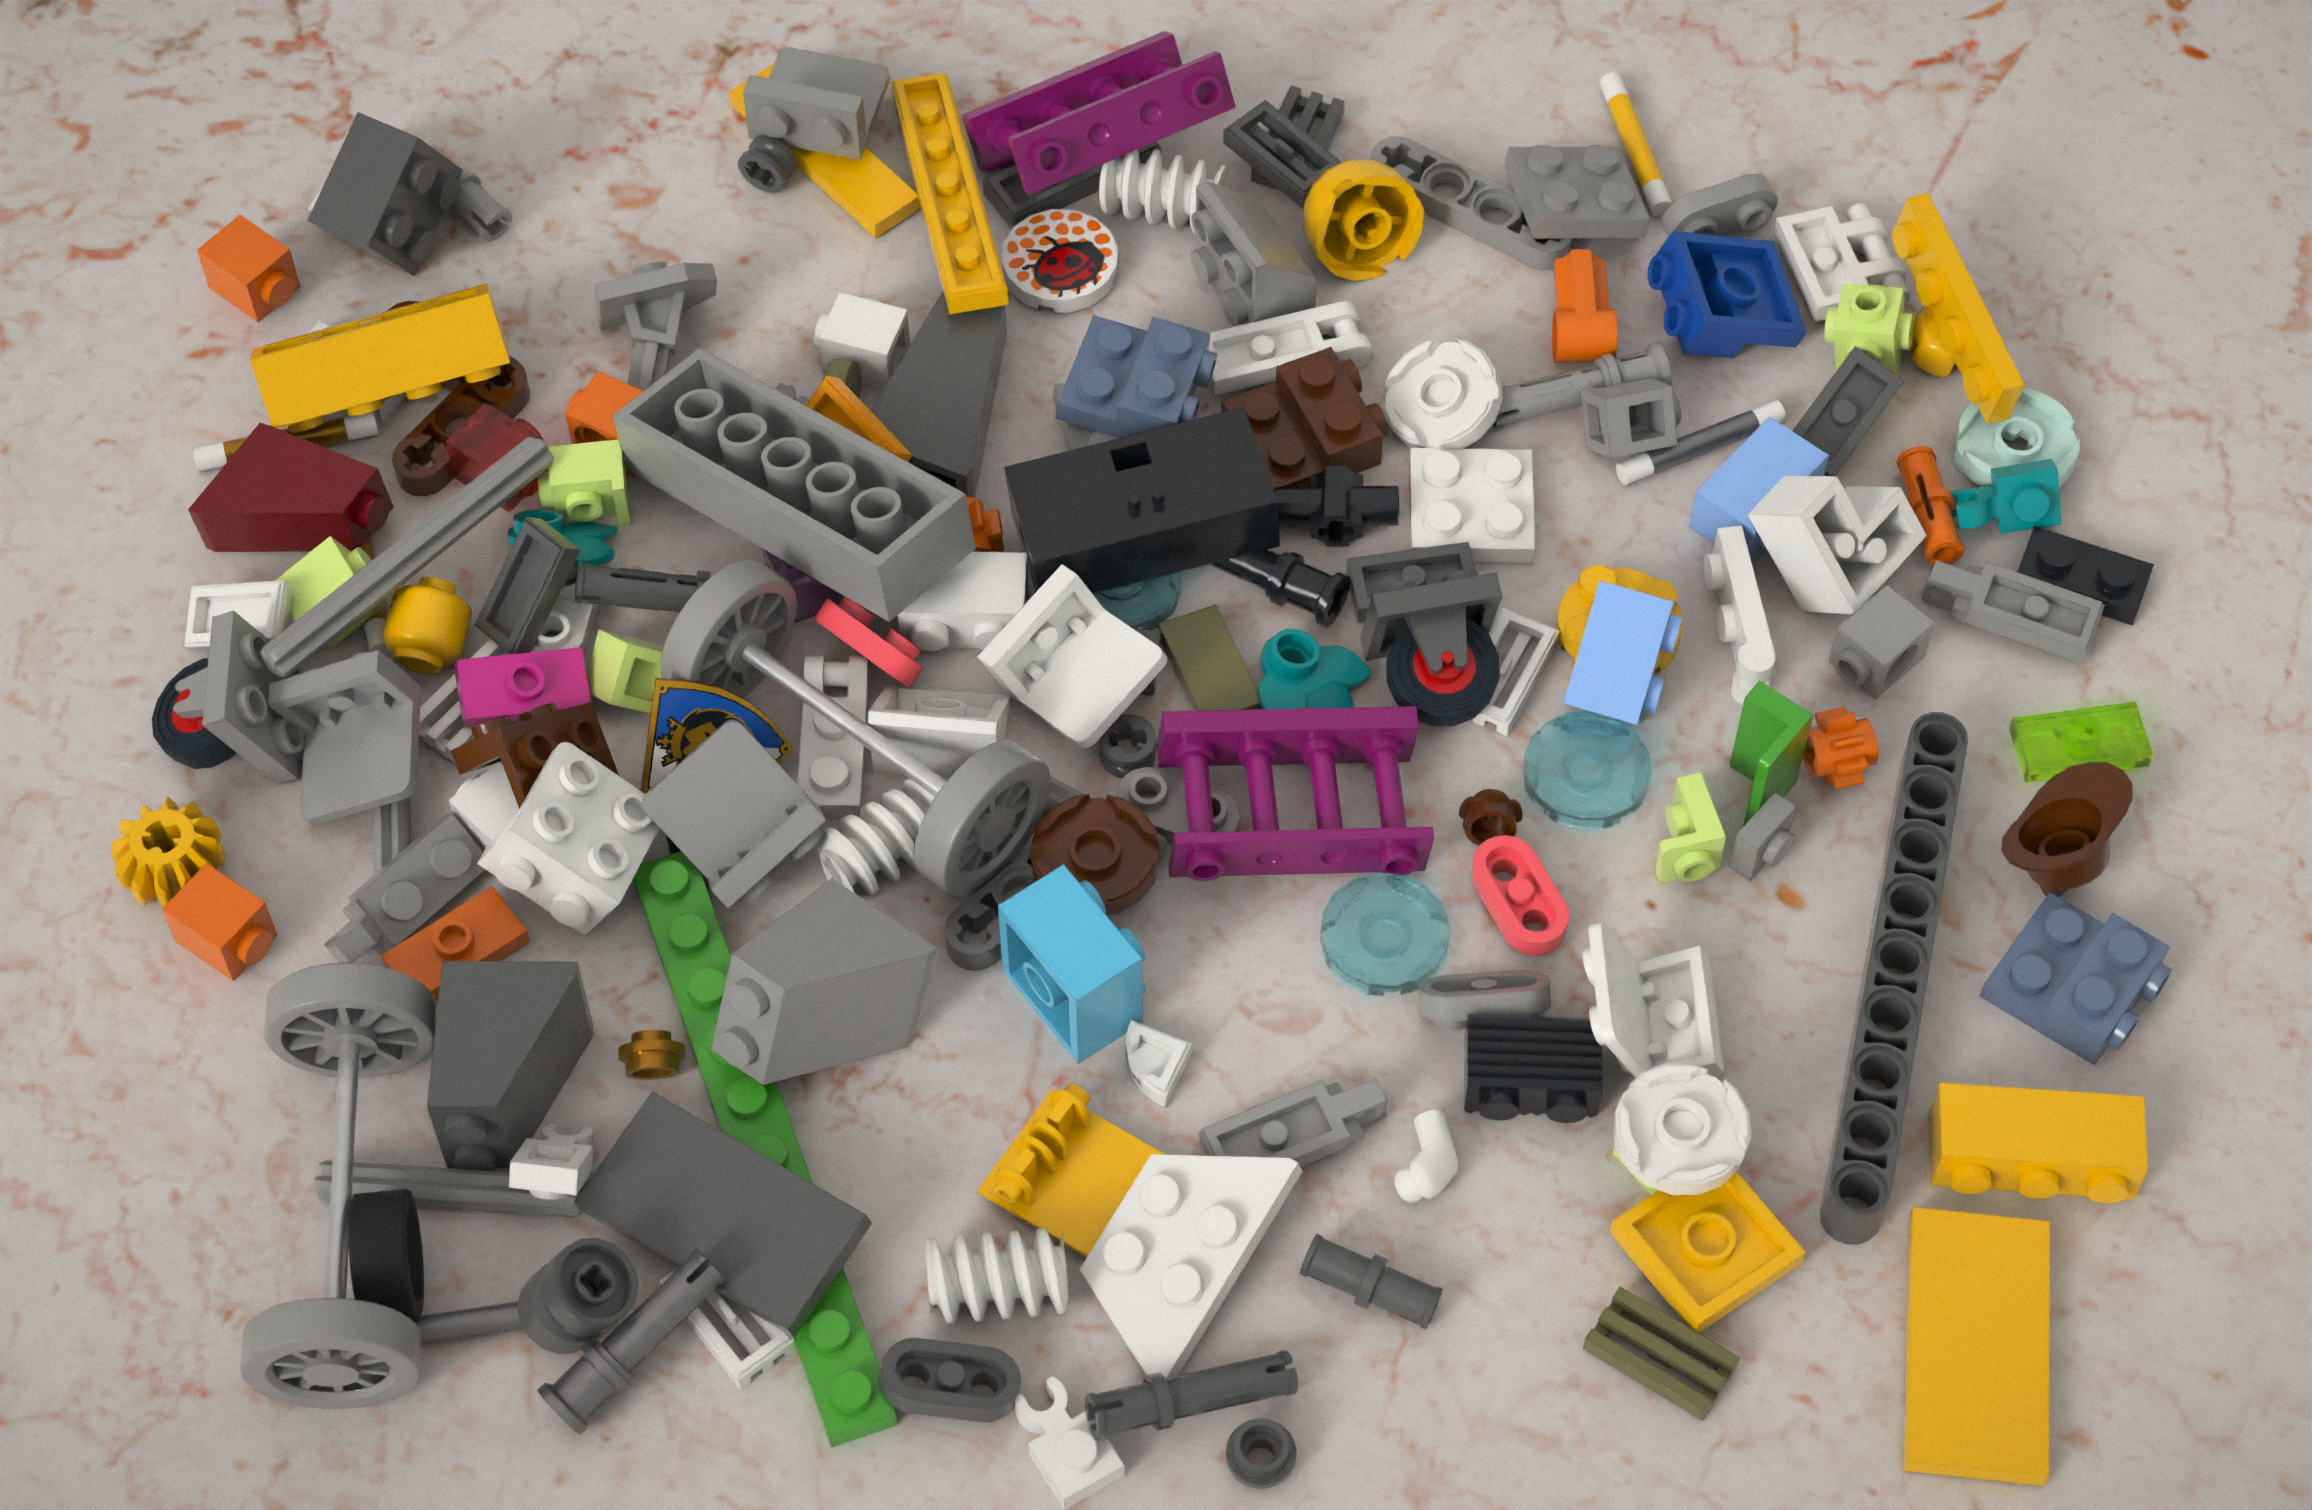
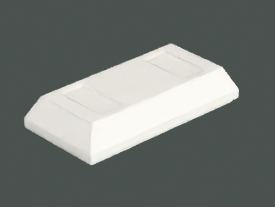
M279 580L192 586L184 647H210L212 617L233 610L256 630L261 632L269 641L273 640L289 626L292 591L289 582Z

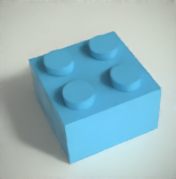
M1063 864L998 905L1002 971L1078 1064L1126 1034L1131 1020L1143 1023L1142 994L1145 993V986L1142 981V962L1145 961L1144 951L1137 938L1129 929L1122 927L1118 930L1106 916V908L1102 898L1088 881L1084 880L1079 883Z

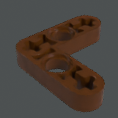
M404 301L401 303H397L396 305L388 309V311L410 304L418 303L419 301ZM510 356V363L500 365L501 373L487 380L467 383L465 376L441 382L442 386L451 391V393L393 451L392 462L399 486L406 493L414 496H429L445 488L525 408L529 402L530 388L524 366L518 360ZM489 381H491L499 387H497L494 391H491ZM509 382H511V383H512V387H511V388L507 389V388L504 387V386H506ZM470 417L478 422L475 429L467 434L454 435L446 430L448 424L456 418ZM434 441H436L439 444L436 448L434 445ZM432 460L433 466L429 469L424 466ZM416 462L420 465L412 471V464Z

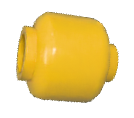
M422 577L418 585L403 586L394 592L383 631V644L394 654L392 661L404 664L407 670L431 675L441 673L442 667L453 665L456 660L461 658L472 610L465 600L455 595L457 589L455 585L439 578Z

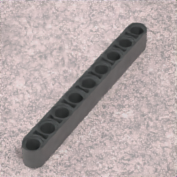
M1930 712L1921 715L1914 721L1900 764L1820 1208V1221L1825 1232L1834 1240L1843 1244L1859 1245L1869 1241L1877 1234L1892 1191L1968 745V735L1963 724L1954 716L1943 712ZM1927 751H1934L1940 753L1942 756L1933 755L1928 753ZM1916 803H1924L1926 805L1931 806L1933 809H1925L1923 807L1918 806ZM1906 857H1916L1925 863H1915ZM1895 911H1905L1916 918H1905L1899 916ZM1895 966L1907 974L1897 975L1888 971L1885 967ZM1885 1022L1895 1027L1898 1031L1887 1032L1879 1029L1874 1023ZM1874 1079L1880 1081L1888 1089L1876 1090L1869 1087L1863 1080ZM1864 1137L1870 1139L1879 1148H1863L1855 1143L1853 1138ZM1854 1196L1862 1199L1869 1208L1855 1209L1850 1207L1842 1200V1197Z

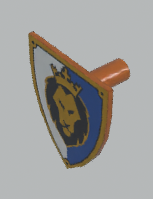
M655 678L640 791L646 794L728 720L741 722L778 763L793 750V747L773 720L747 699L716 685L690 680Z

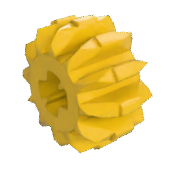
M167 796L161 809L155 811L141 803L139 811L141 818L138 821L120 819L119 831L122 837L111 842V855L116 866L114 871L122 887H125L126 890H132L135 899L140 901L143 906L158 898L160 905L164 907L206 863L215 869L225 865L226 854L220 842L222 835L215 821H212L211 817H204L201 808L196 806L194 801L179 809L177 803Z

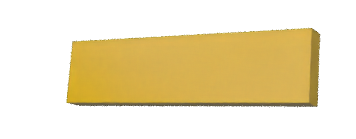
M774 63L754 76L769 78ZM747 81L729 91L731 106L745 119L746 111L743 91ZM787 146L797 160V167L875 239L921 209L918 194L867 147L864 149L861 160Z

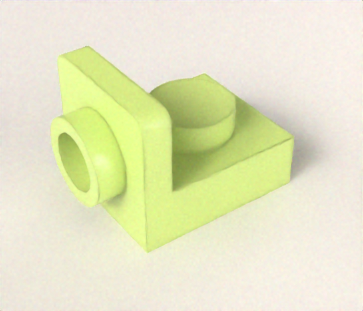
M1702 773L1679 777L1676 779L1673 804L1667 805L1665 811L1668 829L1672 838L1661 841L1658 848L1655 872L1660 883L1677 879L1682 882L1697 881L1708 876L1712 871L1720 870L1726 835Z

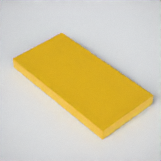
M1912 1207L1909 1215L1903 1471L2045 1486L2049 1478L2050 1221Z

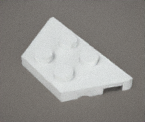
M1150 1155L1080 1268L1081 1273L1146 1375L1159 1372L1165 1378L1179 1375L1303 1171L1298 1162L1291 1158Z

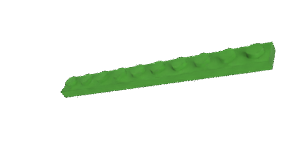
M682 851L641 863L633 877V882L719 1129L813 1184L777 1082L762 1085L740 1069L730 1065L724 1058L711 1050L731 955L701 871ZM842 1267L799 1332L793 1337L831 1448L897 1425L894 1407L887 1402L880 1390V1369Z

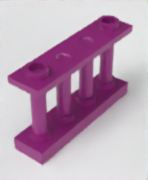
M1163 31L962 114V119L978 168L987 173L1015 161L1024 191L1030 195L1236 108L1221 53L1215 51L1182 65L1174 34Z
M1416 706L1162 711L1157 740L1158 766L1179 767L1183 769L1189 832L1174 833L1168 865L1169 877H1189L1196 881H1210L1221 876L1382 872L1388 876H1403L1414 871H1425L1434 841L1433 827H1407L1398 762H1410L1419 731ZM1336 763H1369L1373 765L1381 828L1343 829ZM1305 764L1310 767L1317 829L1279 830L1272 765ZM1208 766H1243L1246 768L1253 831L1215 832Z

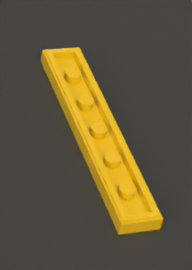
M947 73L892 81V99L949 315L1009 305L1006 282Z

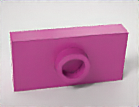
M582 647L456 660L454 665L463 727L476 726L508 715L510 722L520 721L518 715L549 703H555L557 711L591 702Z

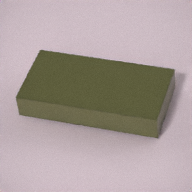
M1216 604L1158 623V631H1161V643L1194 711L1262 709L1258 700V689Z

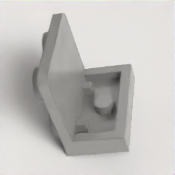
M788 47L782 49L778 53L769 78L750 75L743 91L749 139H754L759 135H766L778 139L786 146L861 160L890 82L888 68L881 64Z
M379 650L358 653L350 659L317 669H306L295 676L269 683L268 706L305 734L300 814L302 818L312 825H319L407 799L413 795L417 788L421 685Z
M737 720L724 722L652 787L642 800L645 813L708 879L710 890L728 909L739 899L748 904L762 894L774 880V876L770 871L788 854L793 860H797L807 853L821 839L823 833L818 827L826 821L820 807L745 726Z

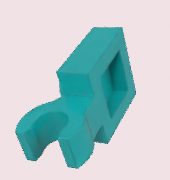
M2052 459L1991 468L1992 486L1962 488L1951 491L1956 506L1951 512L1953 517H1957L1959 529L1978 528L1988 524L1992 519H1994V524L2000 534L2033 529L2034 526L2041 528L2061 524L2058 470Z

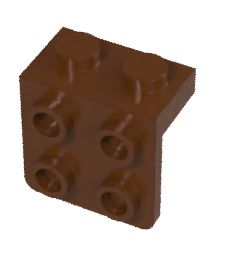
M592 702L557 711L555 703L545 704L518 715L520 722L513 724L510 723L508 715L489 720L471 728L474 740L451 750L459 774L492 766L498 761L502 763L519 809L551 752L562 742L573 744L619 776Z

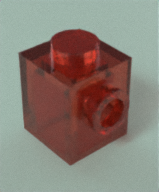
M485 402L445 444L454 478L464 485H468L527 437L541 438L542 440L543 438L538 430L529 422L523 419L515 421ZM538 477L500 507L510 513L525 497L535 494L539 490Z

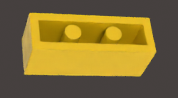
M1939 1083L1929 1111L1931 1186L1951 1187L1952 1190L1962 1194H1979L1990 1189L2019 1191L2021 1195L2033 1199H2044L2057 1194L2087 1196L2090 1200L2098 1203H2116L2125 1199H2135L2148 1171L2144 1096Z

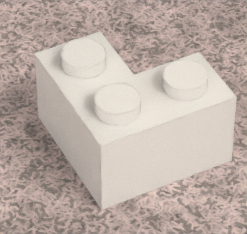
M1783 476L1747 514L1802 612L1853 614L1871 598L1927 536L1901 487L1847 486L1844 489L1837 476Z

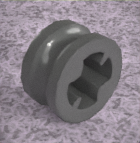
M759 135L750 143L749 150L745 151L739 158L738 168L744 178L754 187L764 192L777 193L786 184V178L790 177L796 170L797 160L793 152L778 139Z
M1133 714L1120 715L1100 737V761L1104 769L1113 776L1123 778L1135 769L1153 767L1156 760V732L1151 723L1143 717ZM1130 739L1131 744L1137 747V752L1126 754L1124 748L1119 746V741Z

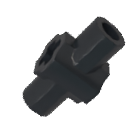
M1326 466L1322 472L1311 476V487H1275L1279 527H1309L1310 537L1324 542L1327 547L1349 546L1353 540L1363 537V526H1399V486H1364L1363 475L1351 471L1347 466Z

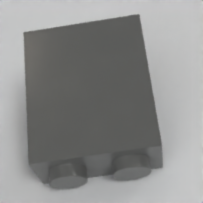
M442 961L427 1109L447 1168L493 1171L495 1168H510V1161L526 1138H533L593 1037L594 1025L578 961Z

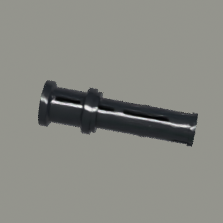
M1268 550L1254 551L1236 558L1209 564L1264 589L1266 597L1276 605L1283 606L1289 603L1314 614L1316 623L1326 627L1330 626L1340 614L1350 590L1349 576L1340 572L1333 576L1305 564L1304 556L1295 552H1285L1279 555Z

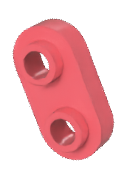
M844 596L839 604L827 598L813 619L883 671L911 688L925 668L915 660L921 649L893 629H890L885 637L881 636L869 627L876 616Z
M1495 836L1484 841L1474 854L1471 878L1476 891L1505 940L1512 948L1526 955L1540 956L1553 952L1563 943L1566 937L1569 911L1536 853L1525 841L1513 836ZM1507 872L1514 878L1509 881H1501L1494 874ZM1534 922L1542 925L1544 930L1538 932L1530 931L1524 925Z

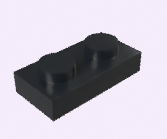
M2034 526L2018 573L2102 601V604H2105L2101 616L2133 626L2154 564Z

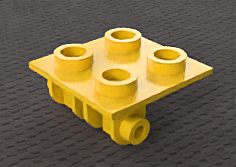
M1069 1084L1065 1090L1058 1089L1055 1091L1051 1089L979 1187L977 1194L1037 1229L1046 1228L1049 1236L1059 1242L1063 1233L1064 1245L1087 1258L1150 1155H1164V1153L1088 1110L1086 1106L1091 1100L1089 1094L1078 1085Z

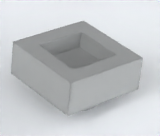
M1775 792L1737 833L1729 867L1751 881L1766 863L1772 867L1778 865L1786 856L1795 840V835L1790 832L1796 805Z

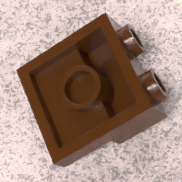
M1332 347L1281 364L1276 368V381L1221 400V413L1244 407L1274 494L1275 487H1311V476L1319 474L1326 466H1347L1351 471L1359 473L1380 465L1383 438L1388 436L1387 421L1380 406L1377 403L1366 406L1359 395L1362 391V382L1354 362L1351 359L1339 361Z

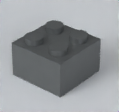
M357 112L307 221L351 249L414 276L420 263L424 262L432 252L435 243L434 232L444 211L451 207L457 198L460 188L459 178L463 170L419 137Z

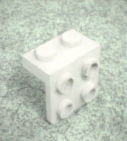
M1062 564L977 656L1014 700L1081 748H1088L1094 745L1167 663V656L1158 645L1105 610L1079 576Z
M562 742L551 752L517 815L487 845L477 864L495 875L504 886L519 891L549 911L561 924L573 927L586 936L620 904L659 827L643 810L642 800L645 793L573 744Z
M1604 922L1589 925L1590 947L1583 949V962L1589 981L1595 986L1597 1005L1590 1008L1589 1017L1593 1034L1599 1045H1606L1617 1057L1622 1070L1625 1073L1631 1072L1635 1078L1642 1072L1663 1064H1694L1708 1069V1075L1710 1076L1724 1074L1710 959L1703 948L1699 945L1638 962Z

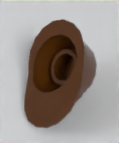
M2088 762L2071 766L2054 775L2038 790L2019 818L2002 837L2001 851L2010 864L2026 870L2031 879L2039 884L2045 896L2051 892L2061 897L2068 889L2091 883L2102 875L2109 863L2110 836L2125 817L2133 800L2132 782L2124 770L2110 763Z

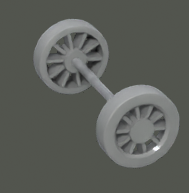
M743 560L721 569L705 581L683 606L670 628L661 654V678L690 680L716 685L744 698L768 676L935 796L924 816L916 837L914 863L916 870L922 877L947 895L957 898L976 893L1014 861L1035 831L1049 798L1051 778L1049 768L1044 761L1017 742L1002 740L989 744L977 751L946 781L778 661L789 640L796 618V594L793 586L787 580L759 561Z
M363 963L316 965L298 970L284 977L271 988L267 996L264 1037L272 1052L285 1062L302 1070L338 1077L325 1297L296 1300L270 1307L254 1316L243 1330L241 1375L244 1381L258 1393L290 1405L319 1409L367 1407L385 1403L402 1396L412 1389L420 1379L422 1333L419 1327L406 1315L392 1308L362 1300L346 1299L349 1251L348 1217L352 1198L358 1078L384 1076L408 1069L425 1059L433 1050L437 1015V1002L434 995L417 979L391 968Z

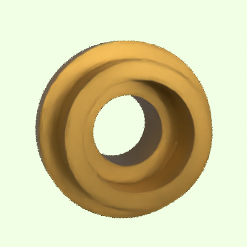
M665 1030L635 1032L631 1034L630 1043L623 1044L618 1048V1059L625 1063L626 1076L633 1079L654 1080L676 1076L679 1074V1060L684 1059L686 1056L685 1045L678 1041H672L671 1032Z

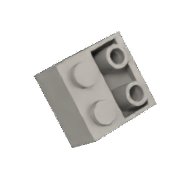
M1207 181L1197 185L1196 212L1191 216L1192 225L1196 233L1195 250L1191 252V260L1199 279L1204 284L1211 283L1220 295L1223 310L1229 321L1234 325L1239 323L1243 325L1315 308L1316 276L1258 197Z

